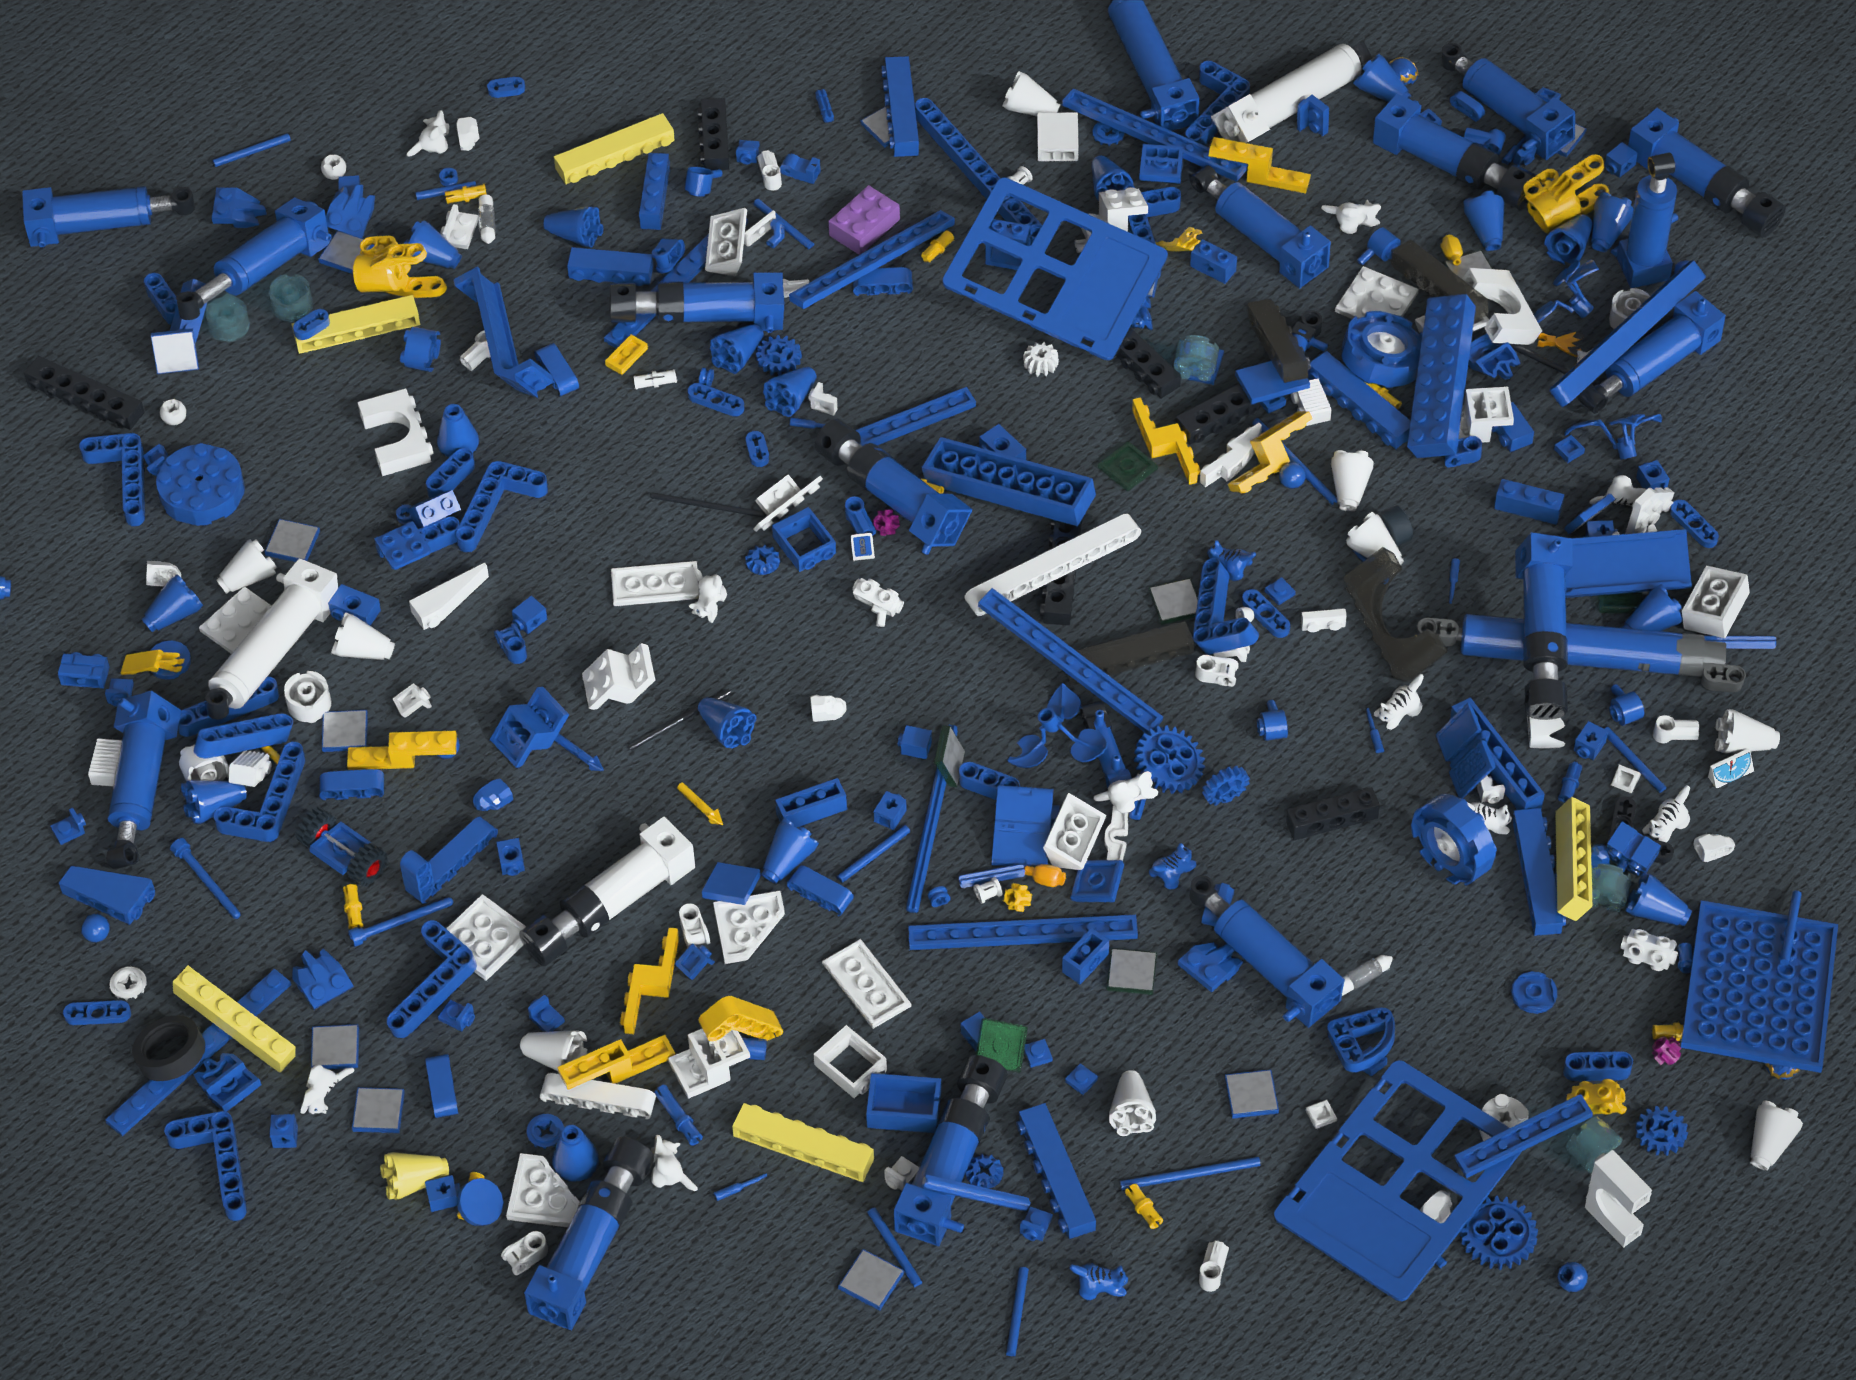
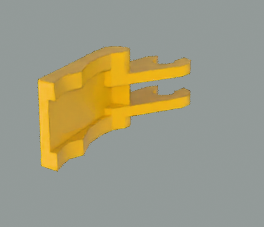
M1188 227L1179 238H1175L1171 242L1161 240L1155 243L1168 251H1192L1194 246L1200 243L1196 236L1202 234V231Z
M162 650L128 654L125 657L121 675H134L144 671L158 672L159 668L180 672L182 666L174 667V665L183 664L185 659H175L180 657L179 653L163 652Z

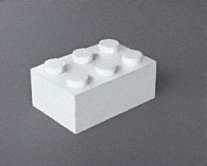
M1706 566L1682 609L1684 629L1726 638L1749 595L1747 574Z

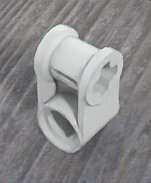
M1202 655L1197 660L1195 676L1202 682L1232 687L1236 683L1234 676L1235 671L1238 669V662L1231 658Z
M694 904L683 905L680 908L679 914L687 948L692 943L695 945L710 944L709 934L699 908Z
M533 1231L503 1250L501 1257L504 1261H508L515 1275L526 1271L531 1265L547 1255L548 1246L545 1236L541 1232ZM535 1244H541L538 1248H532Z

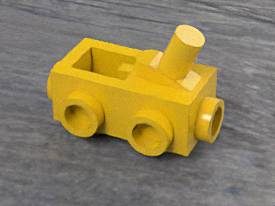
M1604 1079L1601 1081V1084L1582 1081L1579 1083V1086H1572V1093L1567 1094V1100L1581 1094L1593 1114L1609 1115L1618 1112L1623 1115L1627 1109L1626 1106L1622 1105V1102H1625L1624 1089L1620 1088L1619 1084L1611 1079Z

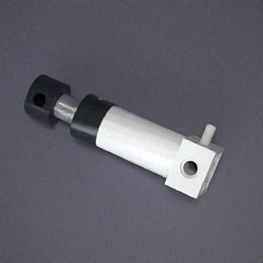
M662 817L650 827L646 823L641 824L639 827L641 831V845L591 881L580 886L560 901L562 910L560 915L552 920L544 915L540 916L519 932L525 949L539 965L543 967L548 965L567 951L568 947L565 940L574 933L578 932L584 938L590 936L608 923L611 918L664 880L672 885L695 868L693 844L665 817Z

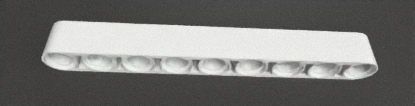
M1123 514L970 589L965 595V600L977 616H982L986 612L978 607V602L991 588L1011 602L1133 542L1140 536L1141 529L1129 514Z

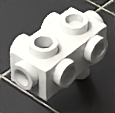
M863 578L857 579L853 586L855 598L871 606V611L877 614L876 626L884 627L886 615L893 617L895 613H899L904 602L899 599L897 592L889 588L887 590L880 588V584L872 579H868V581Z
M1632 929L1628 936L1624 935L1621 943V949H1624L1623 956L1628 957L1629 962L1633 964L1644 962L1650 964V967L1656 971L1667 970L1670 964L1674 965L1678 952L1674 951L1677 946L1676 941L1664 936L1658 937L1648 934V932L1641 929Z

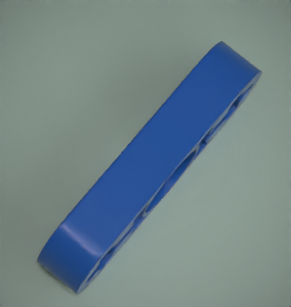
M701 383L692 384L688 388V398L694 403L730 416H739L744 412V401L740 397ZM718 397L721 398L722 401L719 403H712L711 399ZM736 404H738L739 406L735 407L734 409L731 408V406H735Z
M1684 500L1674 501L1670 509L1671 516L1684 529H1687V532L1701 546L1705 548L1716 546L1719 537L1718 532L1688 502ZM1676 509H1684V513L1681 510L1676 511ZM1691 521L1698 522L1700 526L1697 528H1693L1688 523ZM1705 535H1706L1707 537L1712 536V540L1709 539V538H1708V539H1704V538H1705Z
M1250 589L1244 592L1242 596L1243 606L1251 608L1254 612V617L1273 636L1278 638L1286 637L1290 632V622L1259 591ZM1248 598H1256V603L1254 601H1248ZM1262 611H1269L1272 613V616L1265 618L1260 613ZM1276 626H1284V630L1281 628L1276 629Z
M122 1000L78 1002L68 1004L63 1010L65 1021L70 1025L123 1023L131 1017V1009L129 1004ZM108 1008L111 1010L110 1016H108ZM119 1008L124 1010L121 1015H117ZM101 1009L104 1011L100 1017L95 1018L91 1016L94 1010ZM77 1010L78 1013L75 1015V1017H71L73 1011Z

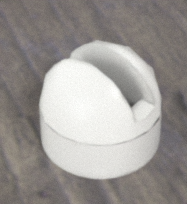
M1248 607L1237 608L1236 619L1245 617L1252 622L1254 612Z

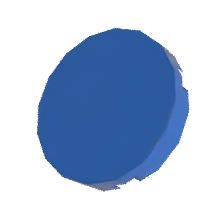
M164 641L156 644L150 650L179 653L180 657L175 659H185L183 664L174 665V667L182 666L180 672H172L159 668L158 672L151 671L157 678L165 680L175 679L182 673H185L191 664L190 652L181 642Z
M1531 971L1521 974L1513 982L1511 996L1513 1002L1521 1010L1538 1014L1546 1012L1553 1007L1557 999V987L1555 982L1547 978L1545 974Z
M483 1178L473 1179L460 1189L457 1197L459 1205L457 1206L459 1213L465 1221L474 1226H486L498 1219L503 1209L502 1193L494 1183Z

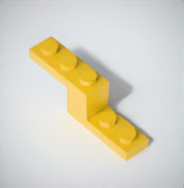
M1213 137L1209 156L1248 164L1247 182L1306 193L1311 174L1271 167L1273 148Z
M1141 397L1133 399L1132 412L1151 458L1176 453L1189 485L1197 483L1200 468L1198 463L1193 461V451L1186 444L1185 432L1181 431L1178 423L1156 428L1154 421L1149 419L1148 406L1143 404Z
M1297 411L1251 440L1250 443L1260 464L1228 483L1230 491L1240 492V494L1246 493L1252 489V485L1266 481L1268 475L1279 472L1286 463H1289V457L1281 440L1288 438L1294 430L1304 428L1306 423L1313 419L1310 412Z
M456 731L389 733V746L348 748L347 768L348 770L414 768L415 755L456 754L457 734Z
M669 928L668 935L663 937L662 950L665 951L664 956L660 955L659 966L634 964L633 973L629 972L628 986H630V991L625 993L624 1006L627 1007L626 1012L621 1014L620 1022L621 1026H624L625 1034L635 1033L641 995L669 998L679 942L677 928Z
M666 1035L627 1051L620 1039L561 1065L557 1069L567 1090L605 1073L610 1082L616 1084L668 1061V1058L674 1056L675 1052Z

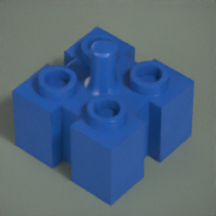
M1621 822L1607 843L1609 859L1618 864L1613 874L1621 877L1626 868L1636 876L1643 872L1647 873L1659 855L1661 845L1646 836L1644 837L1634 828Z

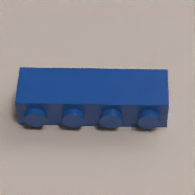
M648 154L639 212L641 229L661 230L670 173L669 154Z
M572 247L567 267L569 278L577 281L586 279L598 283L608 281L614 283H635L636 286L650 285L654 264L652 254Z

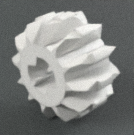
M1035 342L1034 347L1028 346L1027 351L1023 355L1024 367L1028 369L1030 374L1036 372L1037 377L1040 373L1047 376L1048 371L1054 373L1055 367L1058 365V352L1054 350L1052 345L1046 346L1045 342L1039 345Z

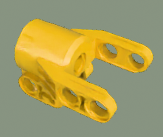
M1596 154L1590 155L1562 173L1560 177L1556 170L1546 169L1524 184L1523 190L1525 198L1528 200V212L1545 233L1551 232L1579 214L1585 215L1594 210V205L1598 198L1595 195L1596 191L1604 190L1606 193H1609L1606 185L1594 184L1577 196L1575 194L1576 189L1601 174L1604 169L1603 158ZM1592 162L1600 163L1598 168L1589 167ZM1575 173L1583 174V177L1580 179L1572 178ZM1531 187H1537L1539 189L1534 194L1527 192L1528 189ZM1580 201H1587L1589 204L1586 207H1581Z
M393 236L367 237L360 243L361 251L353 265L354 283L360 292H386L405 297L413 295L414 298L438 297L446 292L447 286L444 280L438 276L408 277L407 273L410 271L411 265L423 261L427 255L422 244H398ZM375 244L373 248L366 250L369 245ZM421 251L419 255L413 257L415 252ZM441 284L437 289H432L434 285ZM417 285H422L420 289L414 290Z

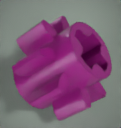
M892 509L878 511V515L873 519L875 530L880 531L881 536L896 534L895 530L900 527L899 515H894Z
M1665 1036L1660 1037L1652 1046L1654 1050L1652 1052L1653 1058L1660 1065L1664 1062L1668 1065L1674 1064L1681 1056L1680 1043L1673 1036L1669 1040Z

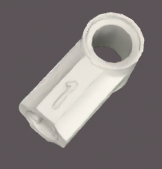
M769 150L762 151L757 156L764 186L768 190H777L782 185L780 168L777 165L774 153Z
M485 331L478 333L475 337L476 342L460 356L461 363L471 371L484 359L491 357Z
M1667 715L1660 716L1655 723L1653 738L1659 743H1667L1671 740H1698L1699 722L1697 720H1674Z
M1214 1241L1208 1244L1199 1276L1200 1287L1205 1291H1215L1220 1286L1229 1247L1224 1245L1223 1242Z

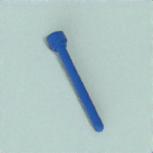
M184 838L173 842L170 847L172 853L176 857L184 859L234 919H238L240 917L239 910L190 853L189 843Z
M450 897L365 929L362 927L359 929L357 927L348 930L349 937L353 940L354 947L363 944V941L367 940V937L452 906L453 899Z

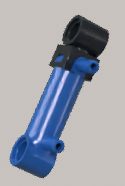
M1309 310L1302 315L1301 322L1298 321L1291 330L1290 338L1274 360L1294 355L1297 361H1299L1305 351L1309 350L1311 346L1322 351L1327 350L1328 344L1315 339V337L1320 335L1322 328V316L1319 312Z
M1103 701L1080 705V715L1082 720H1085L1083 723L1086 729L1099 731L1107 742V749L1098 757L1105 774L1107 787L1118 780L1127 781L1132 779L1129 770L1125 768L1112 734V724L1106 713Z

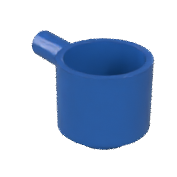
M689 167L687 169L685 190L694 196L701 197L709 194L713 178L721 177L723 174L722 170Z
M1379 228L1370 237L1367 244L1368 249L1357 259V262L1363 265L1374 254L1383 261L1394 258L1400 250V239L1386 228Z
M1617 684L1611 687V691L1616 698L1611 700L1609 710L1615 722H1619L1621 726H1624L1644 717L1643 704L1634 691L1625 694Z
M1269 700L1267 702L1269 711L1261 712L1260 718L1257 719L1259 736H1263L1264 741L1287 738L1288 728L1285 712L1283 709H1277L1274 700Z

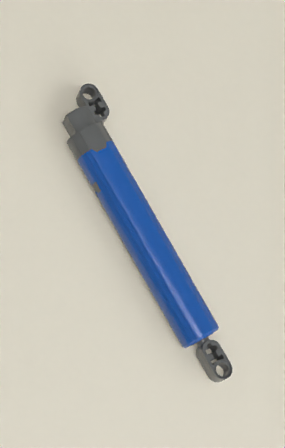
M1466 614L1463 618L1462 628H1460L1453 620L1423 618L1418 622L1416 638L1422 644L1436 646H1452L1457 640L1461 641V654L1466 656L1523 661L1524 619ZM1566 623L1568 665L1702 677V686L1711 691L1738 692L1743 686L1746 676L1744 669L1736 665H1725V642L1705 641L1704 635ZM1429 629L1431 633H1424L1422 630ZM1730 677H1736L1739 681H1732Z

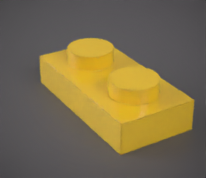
M630 335L605 360L606 366L623 375L648 349L647 343Z

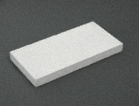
M697 561L612 568L614 606L699 599L698 582L693 572V568H697Z
M861 939L822 961V964L873 1029L911 1007L910 1001Z

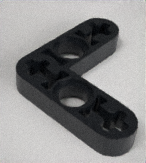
M1623 796L1617 800L1609 840L1617 830V823L1624 822L1632 827L1636 810V803L1632 798ZM1624 804L1628 805L1626 815H1622ZM1653 840L1661 845L1659 855L1654 862L1664 864L1670 862L1674 854L1672 845L1667 842ZM1661 849L1666 850L1665 856L1661 855Z

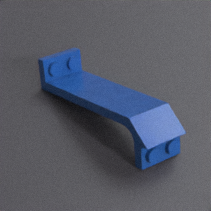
M475 267L453 279L455 287L475 302H478L494 373L514 389L538 398L537 391L554 383L553 376L532 359L518 364L500 284L498 282L493 284L480 273L479 267Z

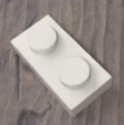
M1345 609L1302 612V631L1317 632L1320 629L1328 628L1339 630L1341 627L1346 626Z

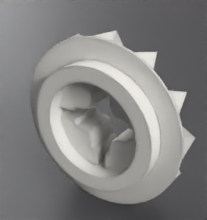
M136 967L121 968L110 979L112 993L118 999L124 998L126 1001L132 997L136 999L138 994L144 993V988L147 986L145 974ZM130 977L133 984L130 985V988L126 989L124 984L127 983Z

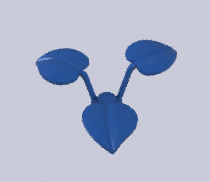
M1590 259L1581 266L1579 260H1576L1558 274L1553 285L1558 286L1562 282H1566L1574 294L1569 300L1571 305L1568 306L1558 300L1547 302L1534 313L1538 324L1552 313L1557 305L1569 310L1570 313L1575 311L1580 318L1586 317L1593 310L1594 307L1584 297L1576 281L1599 270L1594 260Z
M1637 414L1609 422V425L1622 423L1624 437L1618 438V443L1615 442L1601 419L1577 423L1568 428L1564 434L1566 436L1572 430L1580 427L1600 426L1613 444V448L1618 449L1620 460L1637 456L1634 446L1635 427L1645 421L1661 423L1662 415L1654 414L1645 417V414ZM1626 425H1631L1630 436L1627 434Z
M1062 683L1052 695L1047 708L1042 709L1038 714V720L1042 724L1039 728L1042 739L1036 735H1027L1021 738L1017 744L1022 748V754L1018 757H1009L1008 762L1022 768H1031L1043 762L1048 754V750L1044 746L1046 743L1045 731L1056 732L1061 729L1075 742L1071 747V754L1079 762H1089L1102 755L1107 749V742L1104 736L1097 730L1084 729L1080 732L1077 739L1063 727L1061 722L1064 719H1072L1077 715L1080 710L1081 701L1073 691Z

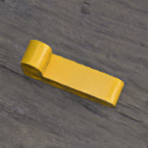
M733 996L721 998L698 1019L709 1041L721 1039L732 1029L759 1039H767V1041L775 1038V1035L778 1037L783 1034V1029L772 1010Z

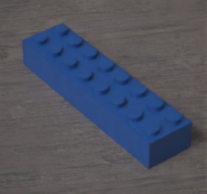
M1467 294L1427 299L1407 445L1416 458L1456 455L1476 309L1475 304Z
M943 437L939 438L922 466L924 479L928 483L944 487L945 490L1075 526L1079 525L1096 496L1093 478Z

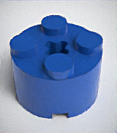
M415 326L411 330H406L404 334V342H406L405 351L403 350L401 353L400 362L404 363L405 367L432 372L434 368L430 367L434 358H438L441 340L437 339V335H440V332Z

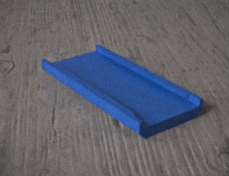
M1687 529L1572 538L1573 567L1565 575L1566 598L1647 592L1660 584L1666 590L1692 588Z

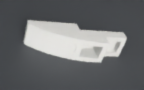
M1258 423L1253 427L1247 428L1237 438H1232L1227 444V453L1220 455L1216 461L1202 468L1200 471V483L1207 487L1220 477L1229 481L1237 475L1254 455L1255 452L1250 441L1261 435L1262 425Z

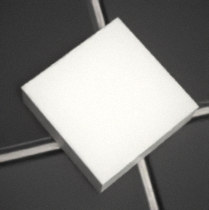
M1327 1100L1306 1107V1112L1315 1129L1337 1121V1117Z

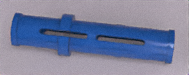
M666 1085L659 1086L658 1090H655L654 1093L676 1123V1129L684 1134L690 1145L698 1144L699 1141L696 1137L702 1140L703 1136L694 1126L692 1117L684 1112Z

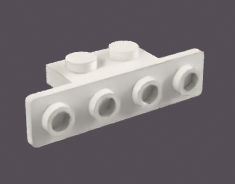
M789 475L785 476L755 500L767 517L758 523L754 530L757 532L762 528L765 531L773 524V518L776 516L779 519L789 512L787 508L793 504L796 507L805 499L803 495L807 492L811 495L820 488L818 484L823 478L819 476L801 490Z

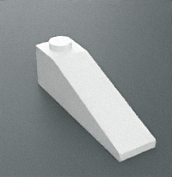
M483 563L410 600L411 613L425 630L428 627H436L440 621L444 620L489 577L487 565Z

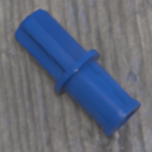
M1578 762L1569 764L1566 776L1562 779L1563 786L1558 796L1559 801L1566 802L1573 797L1575 789L1579 787L1578 780L1582 765L1578 764Z

